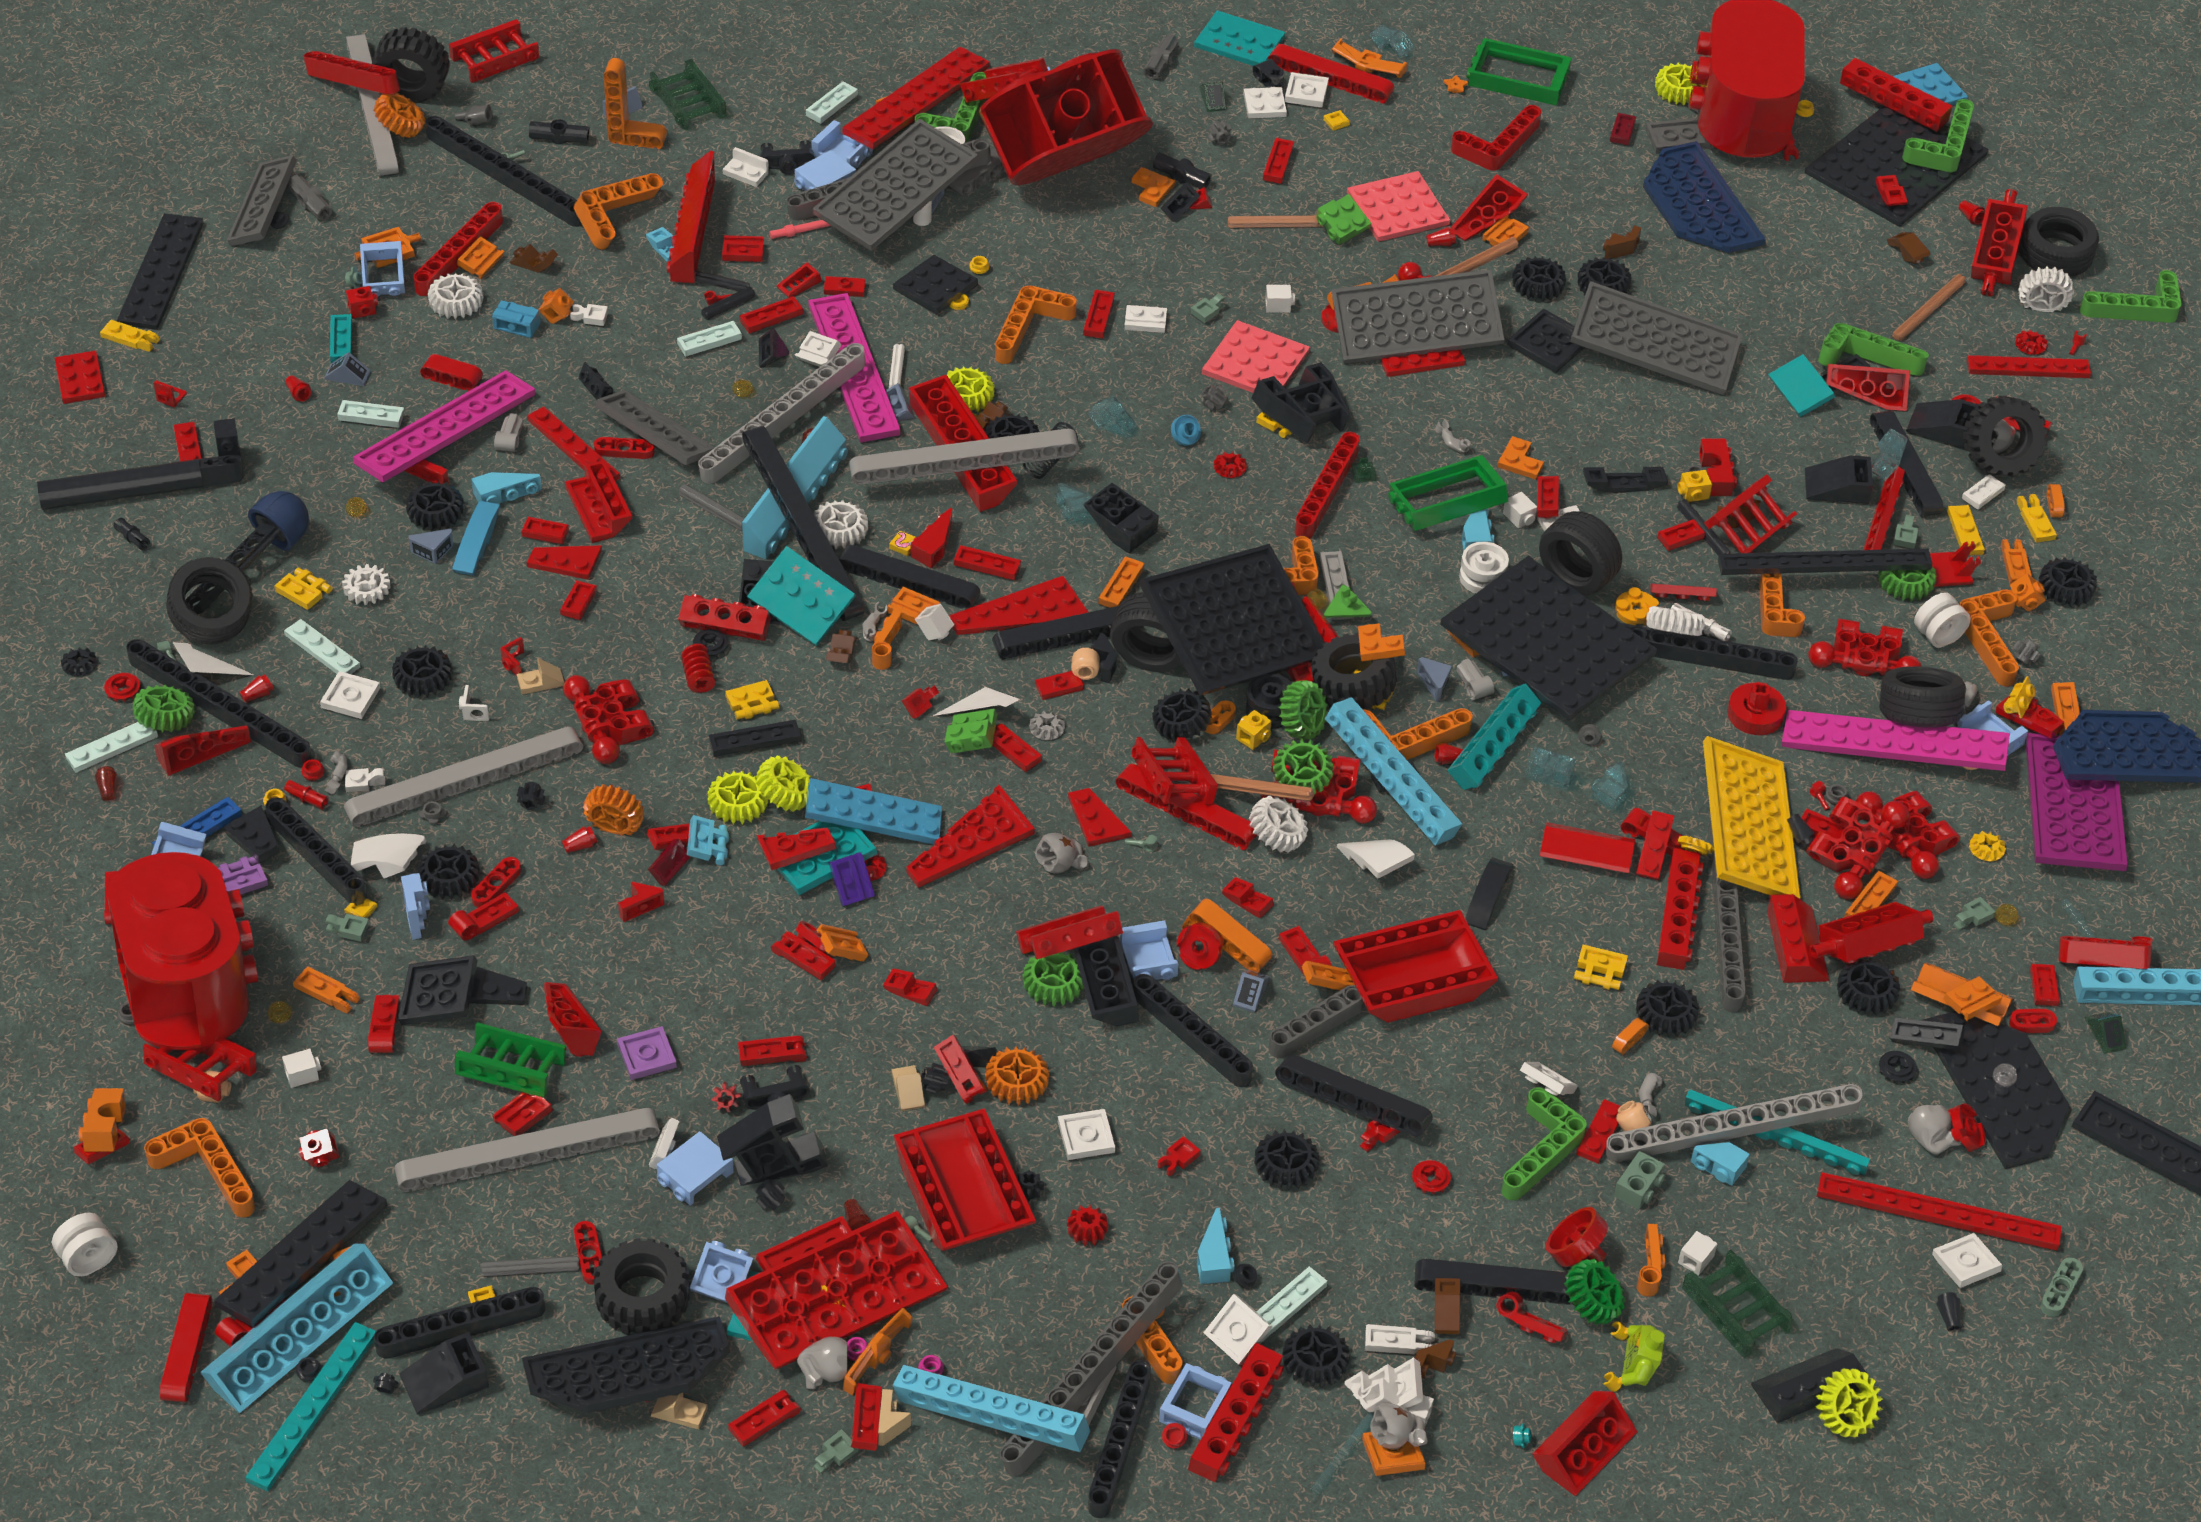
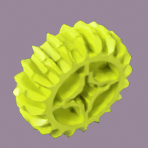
M1670 63L1669 66H1664L1663 69L1659 70L1655 79V91L1658 92V96H1662V100L1668 99L1669 103L1674 101L1676 105L1682 103L1683 106L1686 102L1689 103L1692 86H1699L1697 84H1690L1692 65L1687 66L1686 63L1684 65L1679 63L1674 65Z
M963 366L962 369L955 367L954 371H948V378L971 412L975 410L978 413L980 408L985 409L988 402L993 400L994 384L991 376H988L986 371L981 372L980 368L974 370L972 366L970 368Z
M777 755L775 758L770 757L763 762L756 775V784L760 786L758 790L764 793L763 797L768 798L770 803L773 802L777 808L782 807L785 811L790 809L794 812L804 808L807 803L808 783L810 778H812V776L807 775V770L802 769L801 764H796L794 760L789 761L786 756L781 758Z
M733 770L732 774L724 772L723 777L717 776L716 781L711 783V788L708 791V805L712 814H715L717 819L723 817L724 823L730 819L733 825L736 821H740L743 825L746 819L752 823L753 817L759 818L760 813L765 812L768 798H764V793L758 790L760 786L756 784V776L753 777L752 772L745 774L743 770L740 773H736Z
M1845 1368L1841 1369V1372H1832V1378H1825L1827 1385L1819 1386L1823 1393L1816 1396L1821 1400V1404L1815 1406L1817 1409L1822 1410L1818 1417L1825 1420L1823 1425L1831 1428L1830 1431L1832 1433L1840 1434L1843 1437H1858V1434H1867L1866 1428H1874L1872 1420H1879L1876 1412L1883 1410L1878 1406V1402L1883 1400V1398L1876 1395L1881 1389L1874 1386L1875 1380L1868 1378V1374L1865 1372ZM1854 1383L1860 1391L1854 1392L1848 1384ZM1839 1414H1845L1846 1417H1849L1850 1422H1843Z

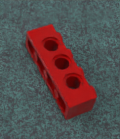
M692 594L691 596L684 595L678 620L683 627L700 630L714 629L727 635L765 641L771 616L769 611L762 606H754L753 608L740 602H733L731 604L725 603L718 598L708 600L700 595ZM702 610H709L707 615H699ZM723 614H730L728 619H720ZM745 617L751 618L750 622L741 623Z

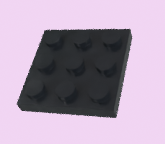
M932 255L893 283V289L935 314H939L950 306L951 302L957 301L961 298L962 294H966L978 285V278L936 255Z
M1544 308L1513 334L1507 343L1508 346L1556 373L1585 348L1570 342L1574 325Z
M475 955L409 964L398 1016L400 1024L407 1025L467 1017L478 962Z

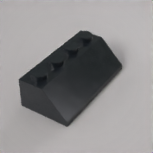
M1118 935L1074 948L1092 1018L1116 1027L1140 1022L1137 1001Z
M1835 1348L1751 1383V1386L1776 1423H1780L1816 1408L1815 1406L1821 1404V1400L1816 1397L1823 1393L1819 1386L1827 1385L1825 1378H1832V1372H1841V1369L1844 1368L1867 1372L1854 1353ZM1854 1383L1848 1384L1853 1391L1859 1390Z

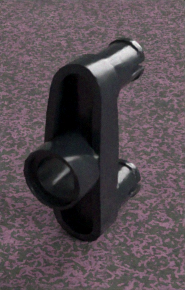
M802 140L799 143L800 149L773 151L771 143H767L768 147H766L765 143L760 147V157L768 160V169L780 170L785 175L795 173L796 168L815 159L812 143L809 140H806V144Z
M795 1065L796 1072H794L792 1066L787 1068L786 1072L790 1081L757 1088L753 1075H748L749 1082H747L746 1075L741 1077L740 1084L744 1092L742 1097L745 1106L749 1109L757 1110L766 1103L788 1094L792 1096L795 1102L804 1099L809 1094L810 1089L807 1080L803 1077L801 1066Z

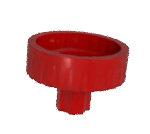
M1746 683L1740 685L1731 693L1727 715L1730 722L1740 731L1751 735H1767L1781 727L1786 712V701L1779 691L1770 687L1767 683Z
M1593 1207L1581 1208L1567 1216L1555 1227L1547 1239L1546 1251L1562 1267L1572 1266L1586 1259H1595L1597 1262H1603L1607 1254L1599 1245L1606 1236L1608 1224Z

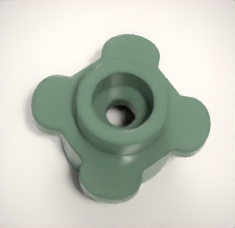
M355 266L351 267V271H348L345 275L347 286L356 289L363 283L362 273L358 272Z

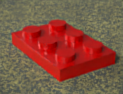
M96 350L54 357L63 404L105 397Z

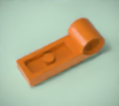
M894 609L890 617L887 616L885 618L882 630L877 631L872 646V665L876 669L884 670L891 666L892 654L890 644L902 627L901 611Z
M2074 682L2053 683L2051 685L2055 714L2064 721V728L2059 732L2060 736L2080 713Z
M1657 1224L1647 1225L1645 1244L1648 1265L1641 1268L1636 1286L1638 1292L1646 1297L1657 1294L1662 1277L1661 1269L1665 1268V1255L1660 1253V1248L1663 1247V1235L1658 1234Z

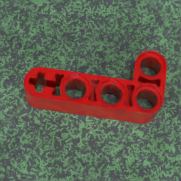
M2061 936L2058 960L2065 963L2148 969L2151 966L2153 939L2135 936L2131 938V941Z

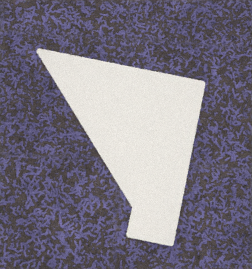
M173 642L190 672L253 675L243 669L195 650L188 643Z
M984 687L933 716L997 705L1007 707L1020 699Z

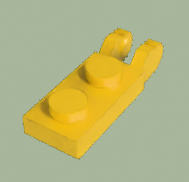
M110 320L100 332L102 338L148 352L153 349L151 342L157 344L160 340L158 334L152 331H144L114 320Z
M2036 494L2029 496V503L2031 505L2029 508L2025 497L2018 496L2017 505L2021 511L2020 514L2035 542L2056 540L2057 534L2042 506H2040Z

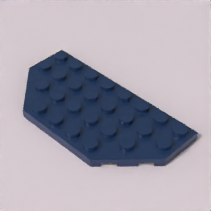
M1697 141L1661 150L1658 159L1650 169L1648 177L1646 176L1643 188L1677 237L1728 253L1765 244V237Z
M2082 710L2061 737L2056 740L2053 749L2066 780L2201 783V739L2196 737V732L2181 724L2178 726L2168 720L2170 716L2163 712Z

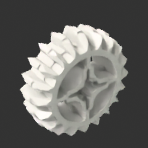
M2038 267L2037 271L2031 270L2030 274H2025L2018 289L2019 299L2023 303L2024 308L2031 307L2033 311L2043 312L2061 311L2062 307H2067L2068 302H2071L2074 293L2073 282L2068 273L2064 274L2062 269L2057 271L2056 267L2053 269L2048 267L2040 269Z
M457 273L454 275L447 274L446 277L440 276L439 280H434V284L430 285L428 293L429 304L433 308L434 313H439L440 317L445 315L447 319L453 316L455 320L457 316H461L464 319L465 314L471 316L472 311L477 312L484 298L481 284L478 283L477 279H473L471 275L466 277L464 273L461 275H457Z
M834 500L833 503L826 501L825 506L819 505V509L814 511L815 518L830 545H833L835 549L838 546H842L845 549L846 545L860 544L861 539H865L868 531V518L865 515L864 509H860L859 504L853 505L852 501L845 503L844 500L841 502Z
M1656 606L1649 608L1646 618V625L1649 628L1694 636L1702 635L1705 626V617L1702 614Z
M1271 796L1262 798L1250 812V827L1254 828L1253 833L1259 836L1258 840L1264 841L1265 846H1271L1272 850L1277 848L1280 853L1283 851L1289 853L1291 850L1298 848L1305 841L1308 832L1306 827L1307 821L1303 820L1304 815L1298 812L1299 808H1294L1292 803H1287L1285 798L1282 800L1277 796L1274 798Z

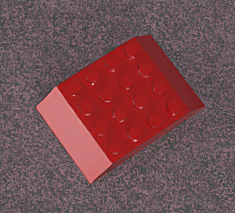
M1461 910L1333 942L1369 1013L1388 1023L1474 1001L1498 981L1495 971Z
M985 1108L894 1135L902 1172L932 1241L937 1248L945 1251L1036 1223V1219Z

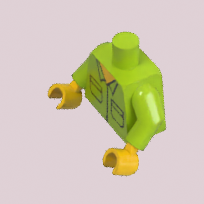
M1616 1321L1612 1326L1618 1330L1610 1334L1621 1341L1625 1340L1629 1335L1623 1374L1618 1378L1613 1372H1608L1604 1375L1608 1382L1603 1384L1613 1392L1619 1390L1622 1384L1624 1386L1634 1384L1646 1386L1661 1363L1665 1335L1651 1325H1630L1627 1328Z

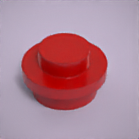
M308 760L301 769L302 776L307 780H318L324 775V767L318 760Z
M1170 1423L1162 1431V1440L1169 1448H1180L1187 1441V1431L1179 1423Z

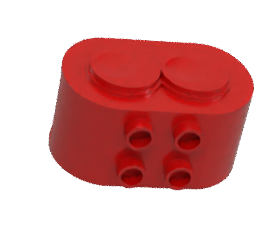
M1729 0L1715 10L1709 32H1699L1696 54L1704 56H1699L1698 61L1692 62L1690 84H1697L1699 86H1692L1689 109L1698 110V128L1700 133L1711 145L1719 150L1741 157L1770 156L1783 150L1790 139L1805 78L1804 23L1794 10L1777 1Z
M1110 49L1098 53L1084 54L1047 72H1036L1019 78L1003 87L980 107V116L1012 185L1029 184L1106 156L1129 145L1151 129L1153 121L1145 113L1123 64L1121 50Z
M182 852L158 853L127 864L111 878L107 887V897L118 965L137 1033L146 1042L171 1050L202 1048L214 1044V1040L229 1037L243 1024L249 1011L247 984L258 982L253 954L246 956L242 954V952L254 948L249 921L236 922L235 918L244 917V908L239 889L227 891L222 873L217 866L209 860L194 854Z

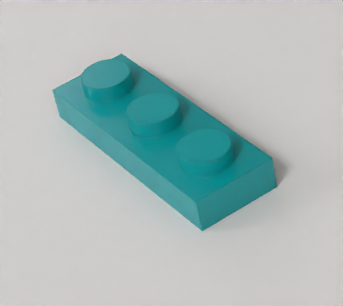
M351 314L331 315L330 362L333 363L348 352L352 354Z

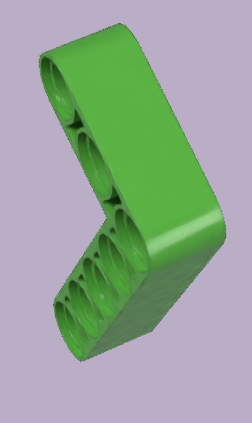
M978 72L973 74L970 81L985 79V73ZM963 97L955 119L920 113L915 116V122L921 119L934 128H956L963 133L966 143L971 138L980 116L979 109L986 99L966 102L965 97Z
M1968 99L1958 100L1946 144L1909 138L1906 140L1902 159L1909 164L1945 172H1955L1958 169L1974 108L1973 102Z
M2169 270L2161 271L2155 287L2156 296L2088 291L2083 296L2080 313L2086 317L2175 322L2181 307L2177 275Z
M1837 323L1823 341L1818 361L1824 366L1836 364L1842 354L1847 352L1853 355L1857 354L1862 358L1894 369L1910 370V374L1920 376L1924 373L1929 354L1916 347L1844 323Z
M1540 1087L1530 1090L1526 1110L1530 1116L1551 1132L1504 1174L1501 1193L1508 1200H1518L1580 1145L1585 1135L1586 1120L1554 1095Z

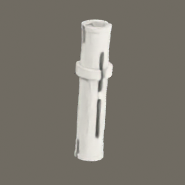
M1674 603L1671 609L1695 613L1678 603ZM1705 618L1703 629L1705 635L1714 636L1722 641L1730 639L1732 630L1717 624L1713 619Z

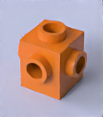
M559 288L553 292L549 291L544 295V302L538 310L550 323L554 324L570 314V308L574 301Z
M2028 573L2010 584L2012 591L2017 595L2016 605L2019 608L2022 607L2026 611H2031L2046 601L2043 594L2045 591L2044 587Z

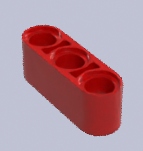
M431 354L420 369L422 377L427 380L431 379V381L444 385L450 384L449 386L462 390L467 389L468 391L475 388L483 377V372L479 367L437 354Z

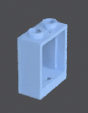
M401 241L360 244L363 287L370 286L372 294L376 293L377 297L385 294L396 296L400 293H405ZM397 259L399 281L369 283L367 261Z
M1186 1363L1160 1408L1159 1422L1166 1425L1179 1423L1186 1429L1188 1435L1201 1440L1232 1383L1222 1376H1215L1206 1372L1201 1367ZM1187 1381L1218 1394L1205 1419L1174 1405Z

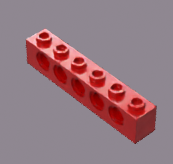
M1854 58L1842 70L1840 84L1936 132L1950 119L1952 105L1857 58Z
M1673 848L1657 966L1684 970L1685 963H1690L1692 949L1688 948V945L1693 944L1695 932L1690 931L1691 927L1695 928L1697 914H1693V910H1697L1699 897L1695 896V892L1699 893L1701 880L1697 879V876H1701L1703 870V862H1699V852Z
M1255 1343L1190 1458L1189 1471L1215 1483L1220 1475L1225 1476L1230 1466V1462H1228L1230 1456L1235 1457L1240 1449V1438L1242 1436L1247 1437L1252 1426L1249 1422L1252 1417L1257 1418L1263 1407V1404H1260L1262 1399L1269 1398L1273 1390L1271 1383L1274 1379L1279 1380L1284 1370V1366L1281 1365L1283 1355ZM1223 1431H1228L1232 1434H1226Z

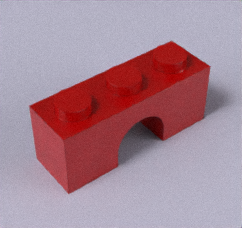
M1726 438L1701 439L1699 448L1701 467H1712L1706 469L1712 483L1710 496H1732L1733 489L1737 487V478L1733 476L1734 463L1730 461L1731 448L1727 447Z

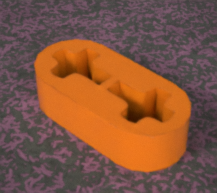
M2048 484L2046 494L2050 516L2062 518L2064 515V499L2061 485Z
M1226 700L1219 702L1211 710L1212 718H1210V724L1212 725H1207L1205 732L1209 734L1221 732L1234 719L1236 712L1235 704Z
M1636 1018L1616 1037L1612 1048L1621 1055H1624L1645 1035L1649 1025L1640 1018Z

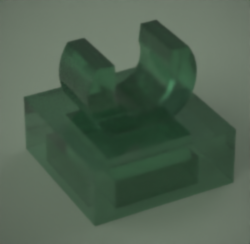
M1368 457L1359 458V463H1352L1351 470L1355 483L1376 481L1373 463L1368 462Z

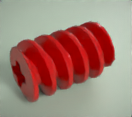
M693 644L686 647L682 651L681 659L688 688L693 692L710 691L715 685V679L707 647L703 644Z

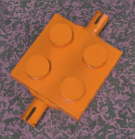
M395 227L361 238L362 244L401 241L403 260L415 257L411 243L421 241V236L419 232L407 236L399 227ZM355 252L354 255L357 261L361 260V252ZM397 259L372 261L377 268L396 263Z

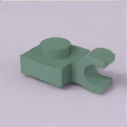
M1219 293L1210 301L1204 298L1191 307V314L1203 323H1206L1218 315L1219 310L1225 307L1222 303L1225 297Z
M1906 515L1904 524H1897L1893 545L1914 549L1918 528L1912 527L1914 516Z
M1979 897L1963 906L1962 912L1956 915L1958 921L1953 925L1959 931L1967 927L1971 922L1978 926L1994 918L1996 912Z
M347 913L345 918L329 914L325 921L328 924L326 931L335 933L339 931V937L361 942L369 926V919Z
M841 1429L823 1443L822 1450L824 1452L815 1459L817 1463L814 1465V1468L821 1474L833 1461L840 1466L858 1452V1448H851V1438Z

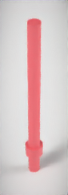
M824 220L796 226L791 224L784 226L782 229L769 231L771 239L783 236L788 238L795 236L797 233L831 225Z

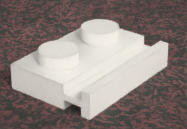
M1127 305L1124 330L1165 333L1167 308Z
M810 331L799 347L801 349L800 352L796 353L795 356L804 362L821 367L836 355L842 344L838 340Z

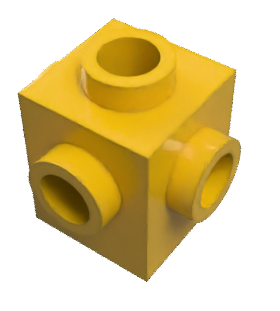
M1706 470L1681 474L1677 488L1679 494H1682L1684 499L1692 502L1706 500L1710 497L1712 483Z
M1253 710L1248 716L1245 715L1237 724L1236 739L1254 750L1262 742H1266L1271 735V720Z

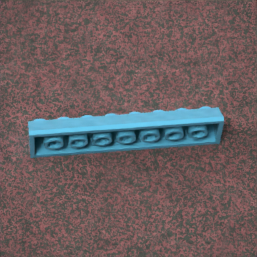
M825 416L822 417L786 464L807 503L811 499L814 500L820 487L826 485L829 475L836 472L838 463L841 460H845L848 453L845 437ZM769 488L742 522L743 551L763 559H767L770 553L773 554L776 551L778 543L786 538L790 528Z
M353 1244L200 1373L217 1394L238 1413H241L293 1369L301 1359L307 1357L391 1286L393 1282L365 1244ZM340 1291L341 1295L334 1298V1293Z

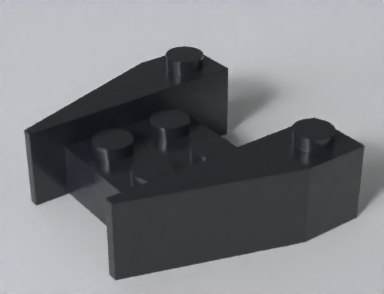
M1322 362L1306 366L1299 386L1285 389L1275 376L1258 380L1251 397L1262 412L1306 443L1310 441L1316 425L1331 421L1342 432L1350 416L1334 376Z
M790 1094L766 1103L717 1135L723 1161L735 1156L739 1159V1161L735 1162L741 1186L808 1174L828 1166L822 1142L814 1131L805 1133L790 1141L787 1138L791 1134L804 1130L798 1105Z

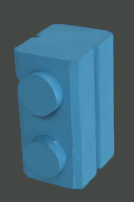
M502 300L492 316L494 329L532 338L541 323L540 310Z

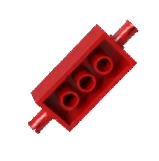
M2007 189L2003 201L1988 199L1971 269V278L1984 280L1980 292L1982 295H1986L1988 289V296H1993L1996 282L2011 284L2028 205L2015 203L2018 195L2016 190L2012 191L2010 197L2011 189Z
M1892 902L1818 925L1820 943L1810 945L1809 952L1812 958L1815 959L1829 954L1831 957L1841 959L1845 963H1854L1859 958L1873 957L1878 952L1893 951L1897 946L1912 945L1917 940L1923 939V925L1932 923L1934 917L1928 909L1918 911L1898 902Z

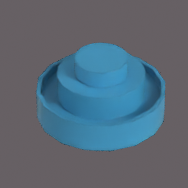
M1190 415L1177 417L1171 425L1172 437L1178 444L1183 446L1194 444L1198 441L1201 434L1199 422Z

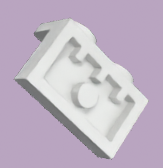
M735 147L733 149V159L723 168V174L757 187L769 174L768 160Z

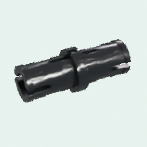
M122 517L116 520L121 526L114 522V528L123 534L125 540L134 543L140 550L148 548L143 544V541L150 545V539L140 533L139 528L130 525Z

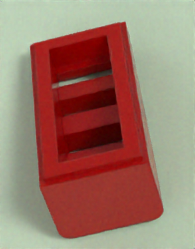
M806 262L776 286L783 294L790 298L820 283L822 279L820 273ZM789 286L792 290L788 291L785 287Z

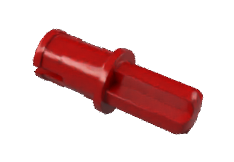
M288 780L284 787L286 792L301 798L302 803H310L323 810V806L328 804L329 797L316 792L311 786L304 787Z

